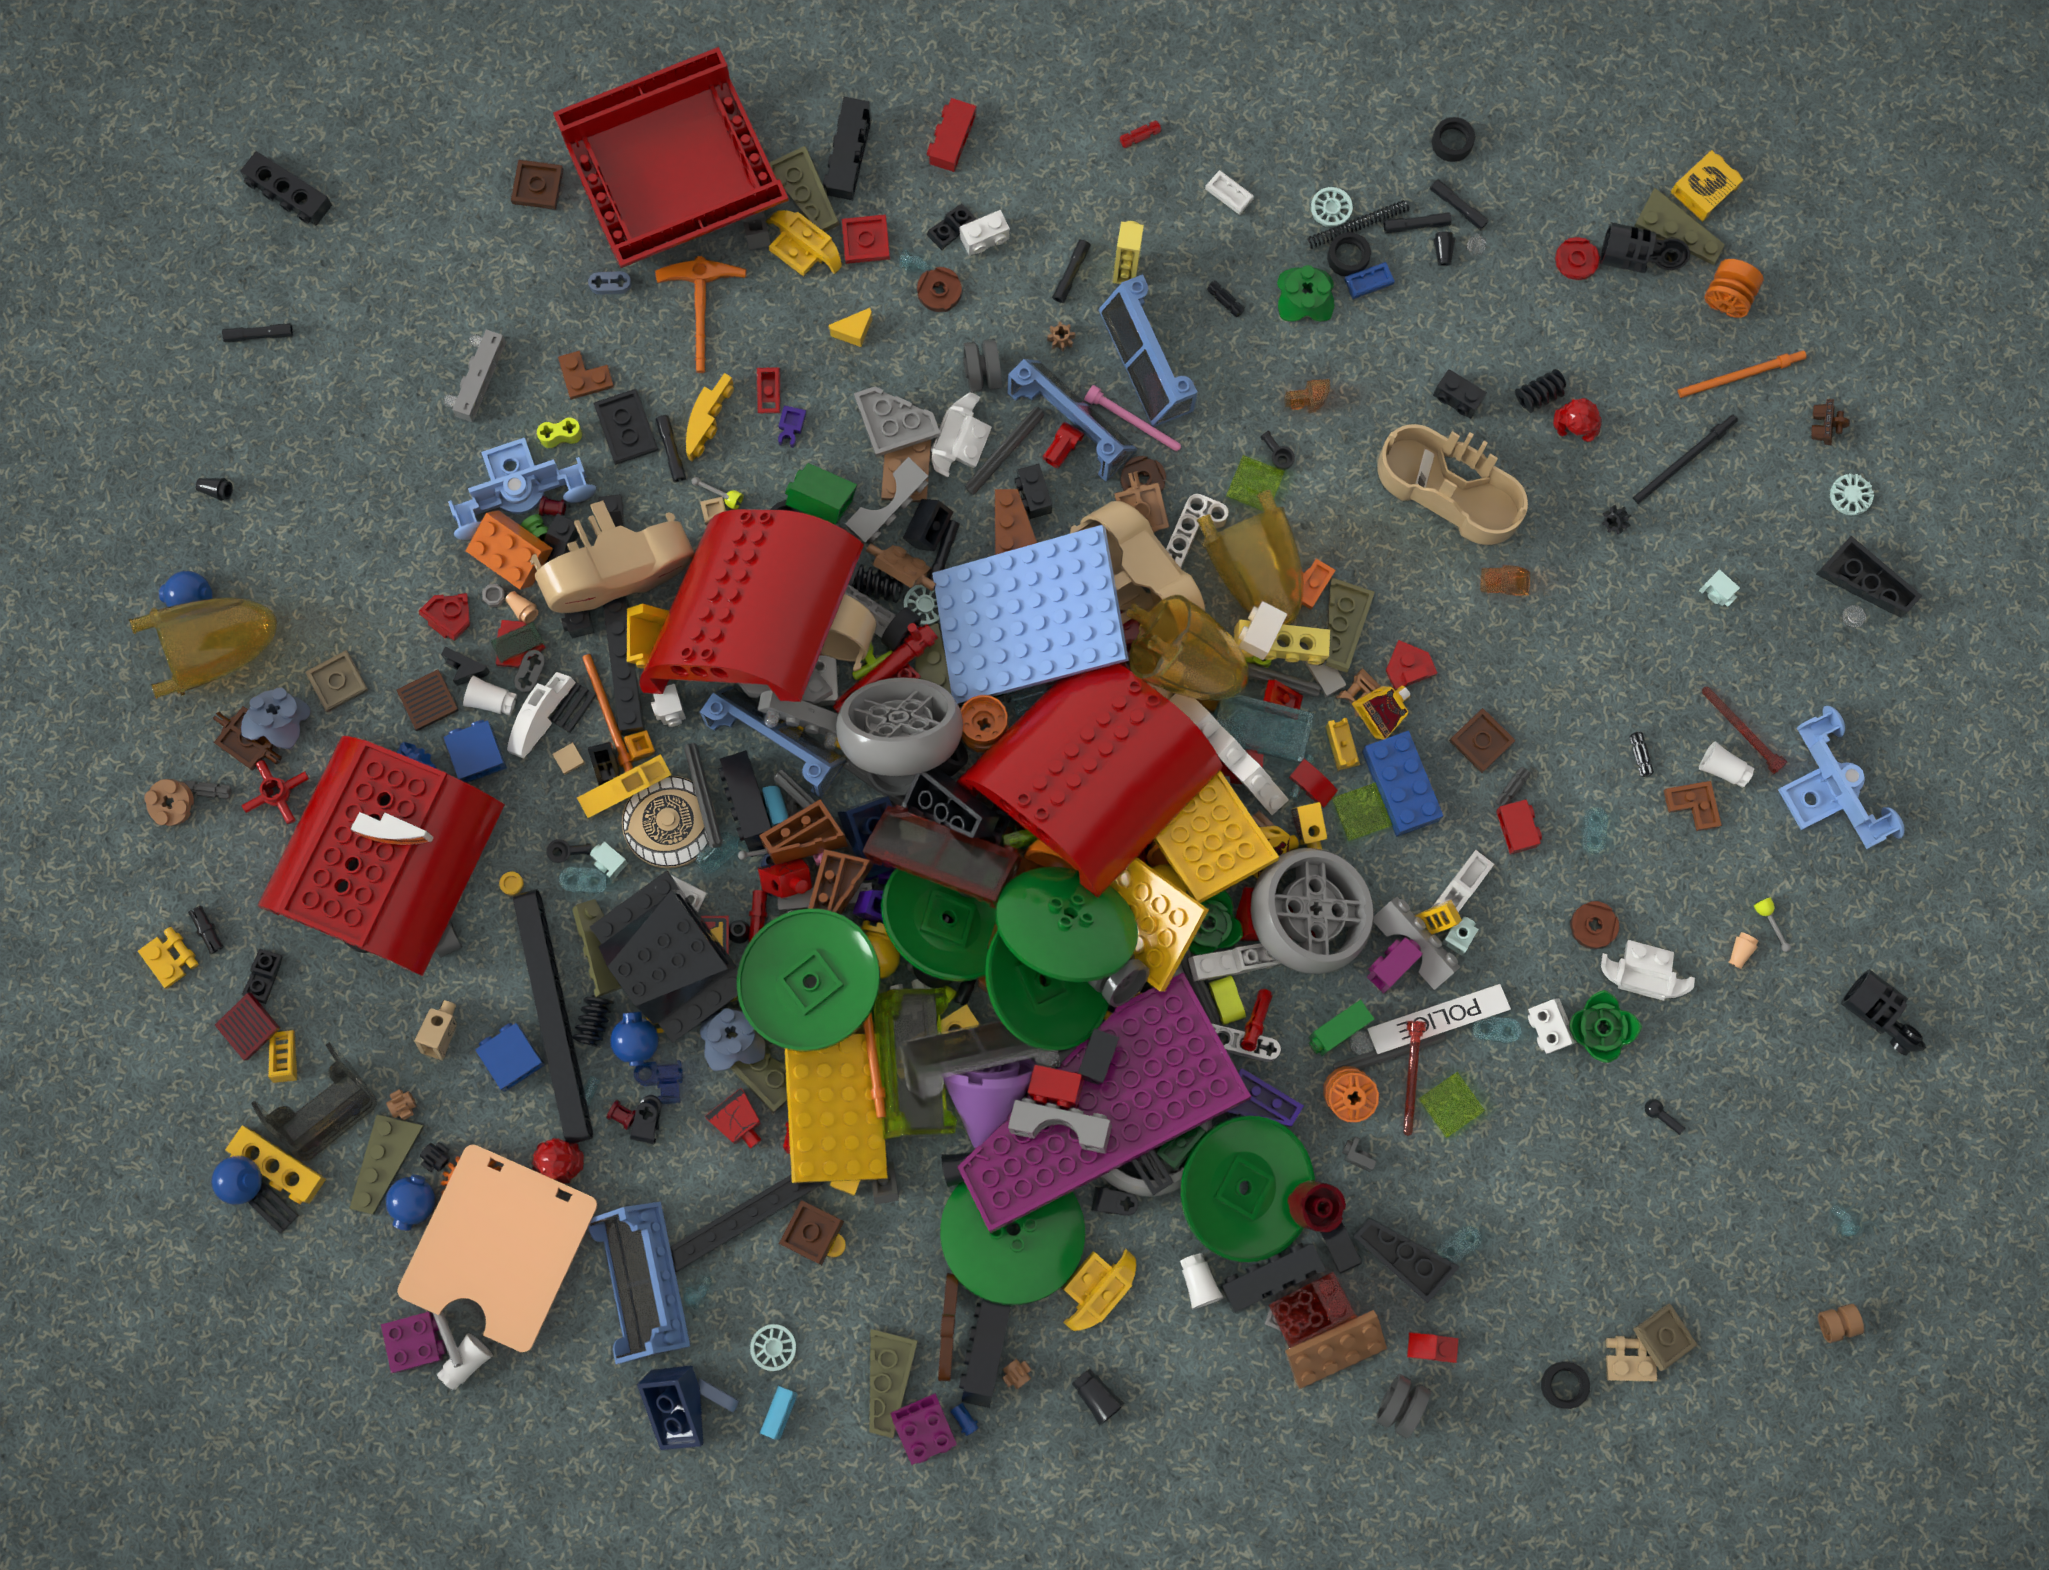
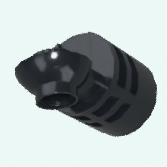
M1611 222L1604 238L1600 264L1645 273L1649 261L1656 263L1662 269L1676 270L1688 262L1690 250L1688 245L1678 238L1656 237L1655 231Z
M1872 970L1865 971L1849 989L1841 1004L1878 1033L1886 1032L1892 1036L1890 1044L1902 1055L1907 1056L1910 1051L1919 1052L1926 1049V1045L1922 1040L1923 1036L1916 1028L1897 1021L1907 1007L1906 1002L1908 998Z

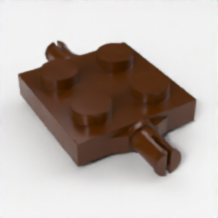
M242 706L238 713L230 719L221 714V712L216 713L221 719L214 716L213 720L221 724L223 728L214 743L252 771L255 769L256 763L265 757L274 764H278L279 761L272 756L281 761L282 756L272 750L273 744L265 736L257 740H250L242 736V720L248 711L247 708Z

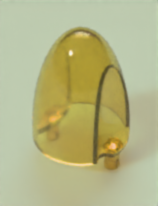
M1266 490L1257 495L1264 510L1263 513L1241 521L1221 532H1217L1210 514L1198 518L1197 522L1205 537L1202 543L1203 549L1207 550L1217 572L1239 604L1250 614L1253 607L1258 608L1263 601L1287 613L1283 624L1291 625L1299 616L1304 594L1303 573L1296 542L1285 514L1286 510L1284 507H1277L1271 490Z
M1172 595L1160 601L1149 612L1135 603L1130 606L1134 611L1128 608L1127 617L1140 623L1139 634L1132 642L1129 656L1130 668L1135 676L1163 690L1200 700L1215 701L1229 699L1240 694L1245 689L1249 680V669L1243 652L1225 628L1198 605L1182 595Z
M243 598L208 599L183 603L159 610L153 607L150 608V614L129 619L134 634L155 627L170 668L172 679L151 684L156 699L174 692L180 693L181 696L185 695V691L205 685L236 671L259 656L273 640L277 630V618L268 607Z

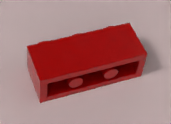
M951 98L949 105L945 104L941 115L943 120L941 124L936 126L934 132L936 139L934 144H929L927 156H929L930 165L955 172L976 117V106Z

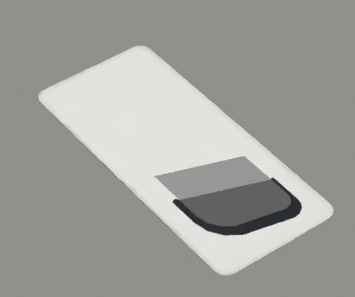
M1427 449L1424 450L1416 484L1425 488L1434 454Z

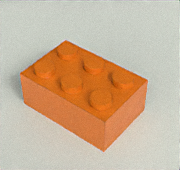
M497 510L485 514L466 552L521 590L531 587L536 581L535 573L537 570L534 564L532 565L530 562L532 555L536 554L541 566H543L553 548Z

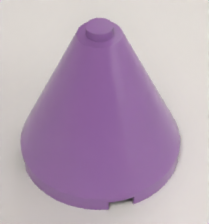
M967 1049L945 1055L944 1063L940 1060V1075L974 1148H977L979 1145L981 1146L1008 1120L1007 1117L1012 1113L1015 1100L1022 1101L1027 1094L1034 1065H1036L1035 1061L1030 1057L1012 1051H1007V1056L994 1054V1049Z

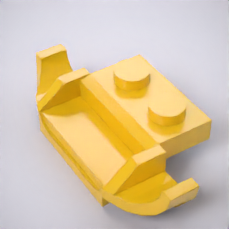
M780 210L774 212L767 219L766 223L776 225L780 228L781 233L770 244L769 251L803 277L817 261L819 263L825 262L834 274L842 267L840 255L832 241V237L799 212L794 213Z
M1127 1249L1123 1251V1255L1117 1264L1113 1263L1111 1266L1092 1251L1064 1284L1062 1289L1078 1303L1076 1307L1078 1310L1063 1322L1071 1330L1087 1329L1102 1322L1133 1286L1136 1258Z

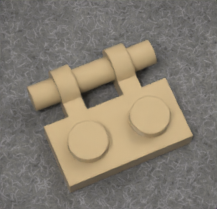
M1624 1336L1606 1338V1348H1615L1616 1356L1606 1355L1607 1380L1657 1381V1365L1651 1356L1646 1355V1348L1638 1337L1637 1339H1629ZM1625 1348L1637 1349V1356H1625Z

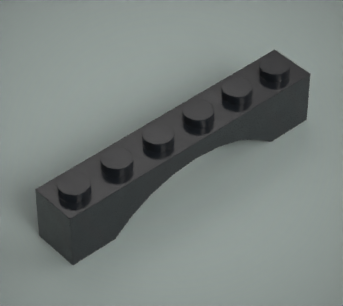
M626 596L614 599L603 605L618 726L622 736L645 731L635 664L627 662V608H629V602Z

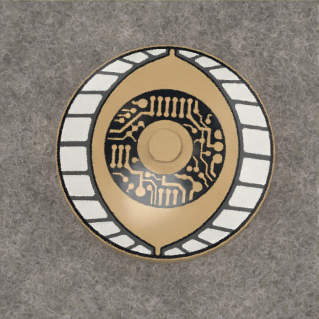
M669 776L630 796L622 817L623 834L630 849L645 863L659 868H678L694 862L708 849L709 842L693 781L679 776Z

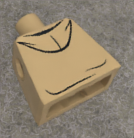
M443 1000L439 1010L433 1008L429 1010L415 1038V1043L421 1054L443 1061L457 1026L452 1016L456 1005L452 1002Z

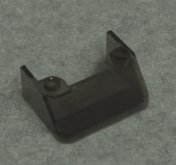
M330 1042L326 1046L335 1063L330 1066L328 1074L334 1083L299 1111L295 1112L288 1106H281L268 1114L256 1101L251 1103L262 1125L301 1161L314 1158L377 1106V1098L350 1062Z

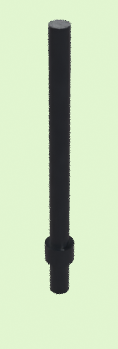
M1732 414L1723 423L1715 425L1710 430L1711 433L1633 497V500L1637 504L1641 503L1716 439L1720 440L1727 434L1726 431L1738 422L1737 417Z

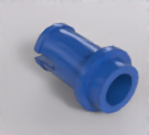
M964 1403L950 1411L962 1428L961 1433H965L966 1436H969L979 1428L977 1426L978 1421L973 1420Z

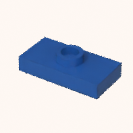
M1386 262L1346 276L1344 279L1352 299L1391 286L1395 282Z

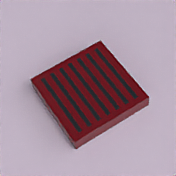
M247 993L215 1024L216 1028L244 1061L252 1057L280 1029L252 993Z

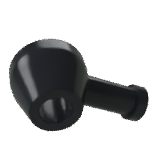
M1270 431L1262 434L1261 440H1264L1273 452V465L1279 470L1290 468L1294 463V452L1288 447H1280L1271 436ZM1283 458L1286 460V463L1281 464L1278 462V459Z
M556 839L549 843L546 854L552 862L562 863L570 855H590L591 844L569 846L566 841ZM553 849L560 850L561 854L559 857L553 854Z
M743 920L733 921L729 925L730 940L738 944L746 942L749 939V924ZM738 926H741L743 928V931L740 934L734 932L735 928Z

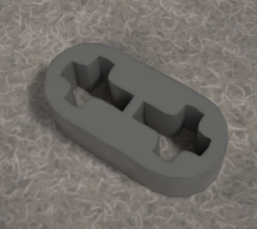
M529 650L523 656L514 677V685L518 690L528 692L534 688L545 662L541 652ZM537 654V659L540 660L539 665L534 664L532 670H529L530 661L527 658ZM528 671L530 672L528 680L531 681V684L521 688V683L518 679L519 677L524 678Z

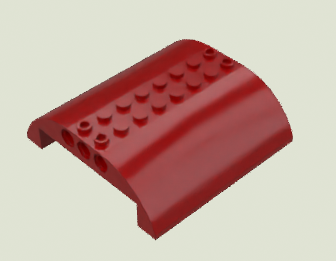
M719 47L553 112L583 188L620 268L789 201L780 179L777 180L731 82L727 63Z
M739 509L724 511L715 515L706 526L640 676L642 692L663 694L669 679L765 684L770 687L780 701L801 702L864 544L844 529L826 520L800 512Z
M1118 663L1059 679L956 782L974 796L981 792L1076 868L1080 874V884L1098 898L1222 769V763L1209 740L1184 712L1136 674Z

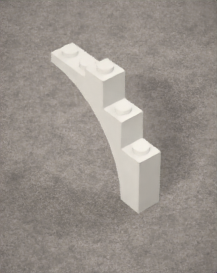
M1184 687L1169 699L1196 724L1209 740L1220 760L1271 815L1277 812L1289 800L1265 770Z

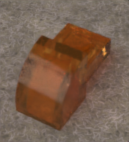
M1330 379L1307 381L1305 390L1286 391L1284 396L1285 407L1298 410L1307 405L1308 414L1318 411L1327 400L1330 391Z
M1503 565L1502 568H1482L1480 591L1486 593H1505L1506 595H1529L1531 573L1525 568L1511 565Z

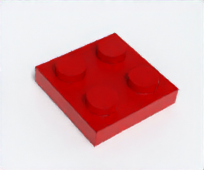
M886 214L842 219L846 264L890 260Z

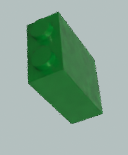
M807 463L803 470H798L794 482L788 484L785 494L788 495L786 505L837 525L854 499L857 484Z
M1360 999L1315 1030L1309 1036L1311 1041L1308 1044L1315 1054L1320 1053L1323 1057L1368 1026L1374 1018Z

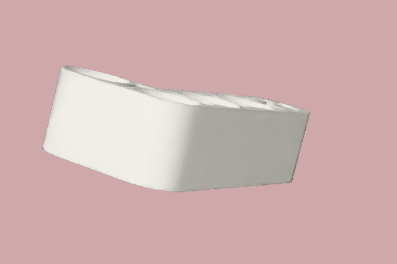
M1193 494L1188 498L1166 548L1180 568L1183 566L1201 523L1212 528H1221L1225 525L1228 517L1226 505L1201 494ZM1199 504L1202 509L1198 511L1193 510L1191 505ZM1218 512L1222 514L1223 518L1215 519L1212 513ZM1190 524L1193 526V529L1187 531L1183 529L1182 525ZM1179 543L1182 544L1185 547V549L1178 551L1173 547V545Z
M1212 1024L1217 1034L1224 1033L1228 1036V1044L1223 1045L1228 1053L1271 1062L1281 1052L1280 1044L1275 1039L1259 1036L1258 1042H1261L1259 1047L1266 1048L1268 1045H1271V1049L1275 1052L1270 1056L1266 1055L1267 1051L1259 1049L1257 1053L1243 1050L1240 1047V1040L1245 1036L1244 1031Z

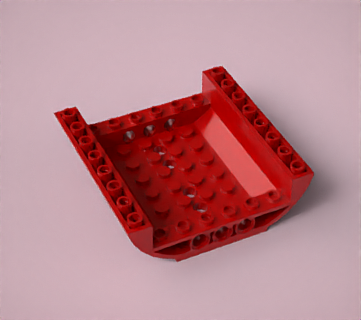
M341 736L257 906L278 916H285L387 959L401 968L423 976L505 804L441 770L369 741L351 736ZM384 795H390L391 800L389 804L381 806V798ZM359 812L372 818L379 816L380 821L384 813H387L427 831L434 838L432 842L420 844H388L362 837L352 831L351 827ZM354 859H358V868L354 871H349V863ZM342 881H347V890L339 893L338 885Z

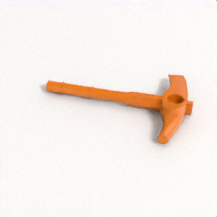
M697 256L693 261L681 262L655 270L657 283L672 280H685L695 283L696 373H705L706 283L720 278H746L747 269L706 260L702 256Z

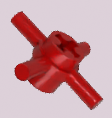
M264 760L257 762L256 766L264 779L260 785L261 795L242 805L245 813H248L267 803L279 808L287 824L295 822V818L286 802L290 797V790L309 780L307 773L304 771L285 782L280 778L272 776ZM277 785L280 792L271 798L270 795L274 793L272 788Z

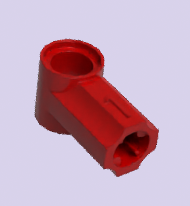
M1065 421L1058 429L1054 441L1043 455V460L1054 468L1059 469L1069 453L1076 449L1075 445L1077 442L1082 441L1084 433Z

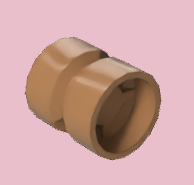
M1852 1303L1838 1307L1837 1312L1834 1309H1830L1818 1314V1322L1822 1334L1828 1343L1843 1340L1844 1335L1851 1338L1864 1333L1862 1317L1857 1307Z

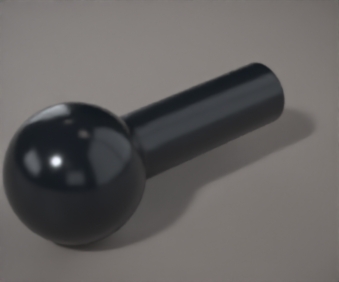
M1651 1099L1646 1102L1645 1112L1649 1117L1659 1118L1678 1135L1683 1133L1685 1127L1664 1111L1663 1104L1659 1100Z

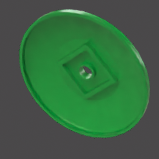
M930 849L916 853L904 860L888 879L883 891L881 904L886 932L898 952L910 964L926 974L949 981H970L984 977L988 953L987 947L996 922V906L1000 894L1007 883L990 866L977 895L972 898L963 897L958 891V884L971 854L953 849ZM979 860L973 862L978 867L985 866ZM968 880L964 882L965 885L968 887L975 886L974 882ZM942 915H949L953 919V923H946Z
M1043 867L1024 872L1005 886L997 902L996 924L1005 945L1025 965L1048 977L1070 982H1090L1104 979L1117 973L1129 962L1137 945V922L1124 898L1111 886L1097 898L1080 884V874L1075 869ZM1065 914H1071V915H1073L1075 918H1071V917H1069V916H1067V915H1065Z
M823 909L792 911L766 924L747 945L737 972L738 1000L750 1025L769 1042L794 1051L822 1050L850 1037L870 1015L880 988L879 961L869 938L860 927L848 918ZM811 976L816 977V985L812 988H806V979Z
M1065 914V915H1067V916H1069V917H1071V918H1075V917H1074L1073 915H1071V914ZM997 931L988 949L985 977L990 1001L1004 1026L1027 1045L1047 1051L1069 1049L1091 1037L1094 1028L1098 1029L1109 1006L1102 993L1097 992L1088 982L1064 981L1048 977L1044 974L1042 975L1046 978V985H1041L1039 981L1041 973L1021 962L1008 949L999 931Z
M1249 1115L1238 1116L1215 1125L1207 1131L1190 1152L1182 1174V1208L1193 1234L1207 1249L1233 1261L1256 1262L1268 1259L1282 1252L1291 1245L1303 1230L1291 1216L1288 1197L1301 1183L1315 1181L1311 1159L1302 1142L1291 1130L1269 1118ZM1246 1181L1248 1190L1246 1193L1241 1194L1239 1186L1241 1182Z
M959 1183L945 1205L941 1218L940 1240L948 1267L966 1289L978 1297L993 1303L1024 1305L1050 1296L1069 1280L1079 1264L1085 1245L1084 1216L1079 1202L1072 1191L1009 1223L1017 1224L1020 1227V1233L1012 1236L1006 1231L1008 1225L990 1233L966 1183Z

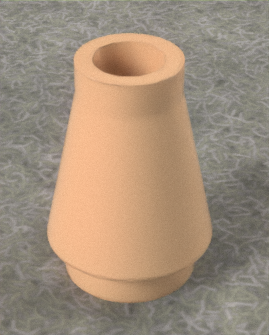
M515 591L510 592L506 596L505 601L509 604L520 622L528 624L536 619L539 613L536 604L520 596Z
M1741 932L1739 937L1736 936L1732 955L1728 963L1742 969L1746 961L1758 948L1757 943L1759 940Z

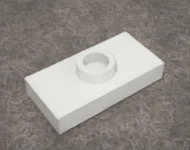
M1220 170L1205 187L1208 192L1239 215L1254 199L1251 193Z

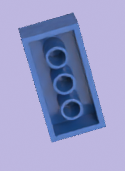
M1409 730L1364 747L1362 751L1396 837L1439 822L1442 819L1443 813Z

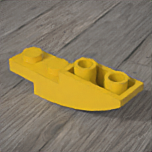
M726 373L722 375L712 391L706 387L702 389L692 409L686 435V453L688 459L692 462L695 457L699 458L704 452V444L707 439H712L715 436L717 424L712 416L716 417L720 413L722 401L724 398L728 399L734 391L732 377Z
M660 754L577 797L587 818L671 776V773Z

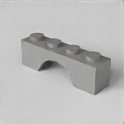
M909 457L893 473L896 480V494L891 503L879 510H868L860 507L845 523L865 543L869 540L873 543L881 534L879 529L884 524L889 526L896 519L897 516L894 513L900 507L904 510L913 501L911 498L916 490L920 493L929 484L926 481L929 476Z
M1395 897L1374 916L1373 922L1386 936L1394 934L1405 935L1421 947L1423 954L1419 973L1434 990L1460 968L1457 958L1442 947V942L1437 936L1429 933L1424 921L1414 916L1410 911V906L1403 899Z
M1023 1098L1022 1101L1015 1100L1008 1129L1011 1134L1035 1139L1038 1133L1048 1126L1064 1125L1071 1128L1078 1135L1082 1149L1106 1154L1112 1124L1107 1119V1116L1093 1113V1116L1083 1114L1084 1112L1079 1109L1070 1108L1069 1111L1061 1110L1055 1104L1046 1103L1045 1106L1037 1105L1034 1100Z

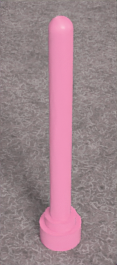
M1092 385L1084 398L1086 402L1091 405L1093 403L1095 405L1100 404L1174 451L1181 449L1180 443L1104 397V393L1097 386Z

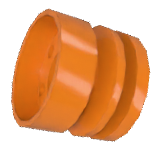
M1725 259L1721 261L1714 275V280L1711 281L1706 291L1705 301L1711 308L1720 310L1722 313L1725 312L1730 317H1744L1748 314L1755 300L1754 297L1764 281L1763 275L1749 263L1737 259Z
M978 695L972 697L961 708L963 742L976 752L985 753L1009 729L1005 706L992 696ZM984 724H987L988 727L985 728L984 731H982L980 727H983Z
M1343 1066L1335 1069L1328 1075L1323 1085V1096L1326 1104L1338 1118L1346 1122L1358 1123L1366 1120L1375 1112L1378 1106L1379 1092L1376 1084L1362 1070L1356 1067ZM1355 1092L1358 1096L1357 1098H1352L1351 1101L1348 1095H1352Z

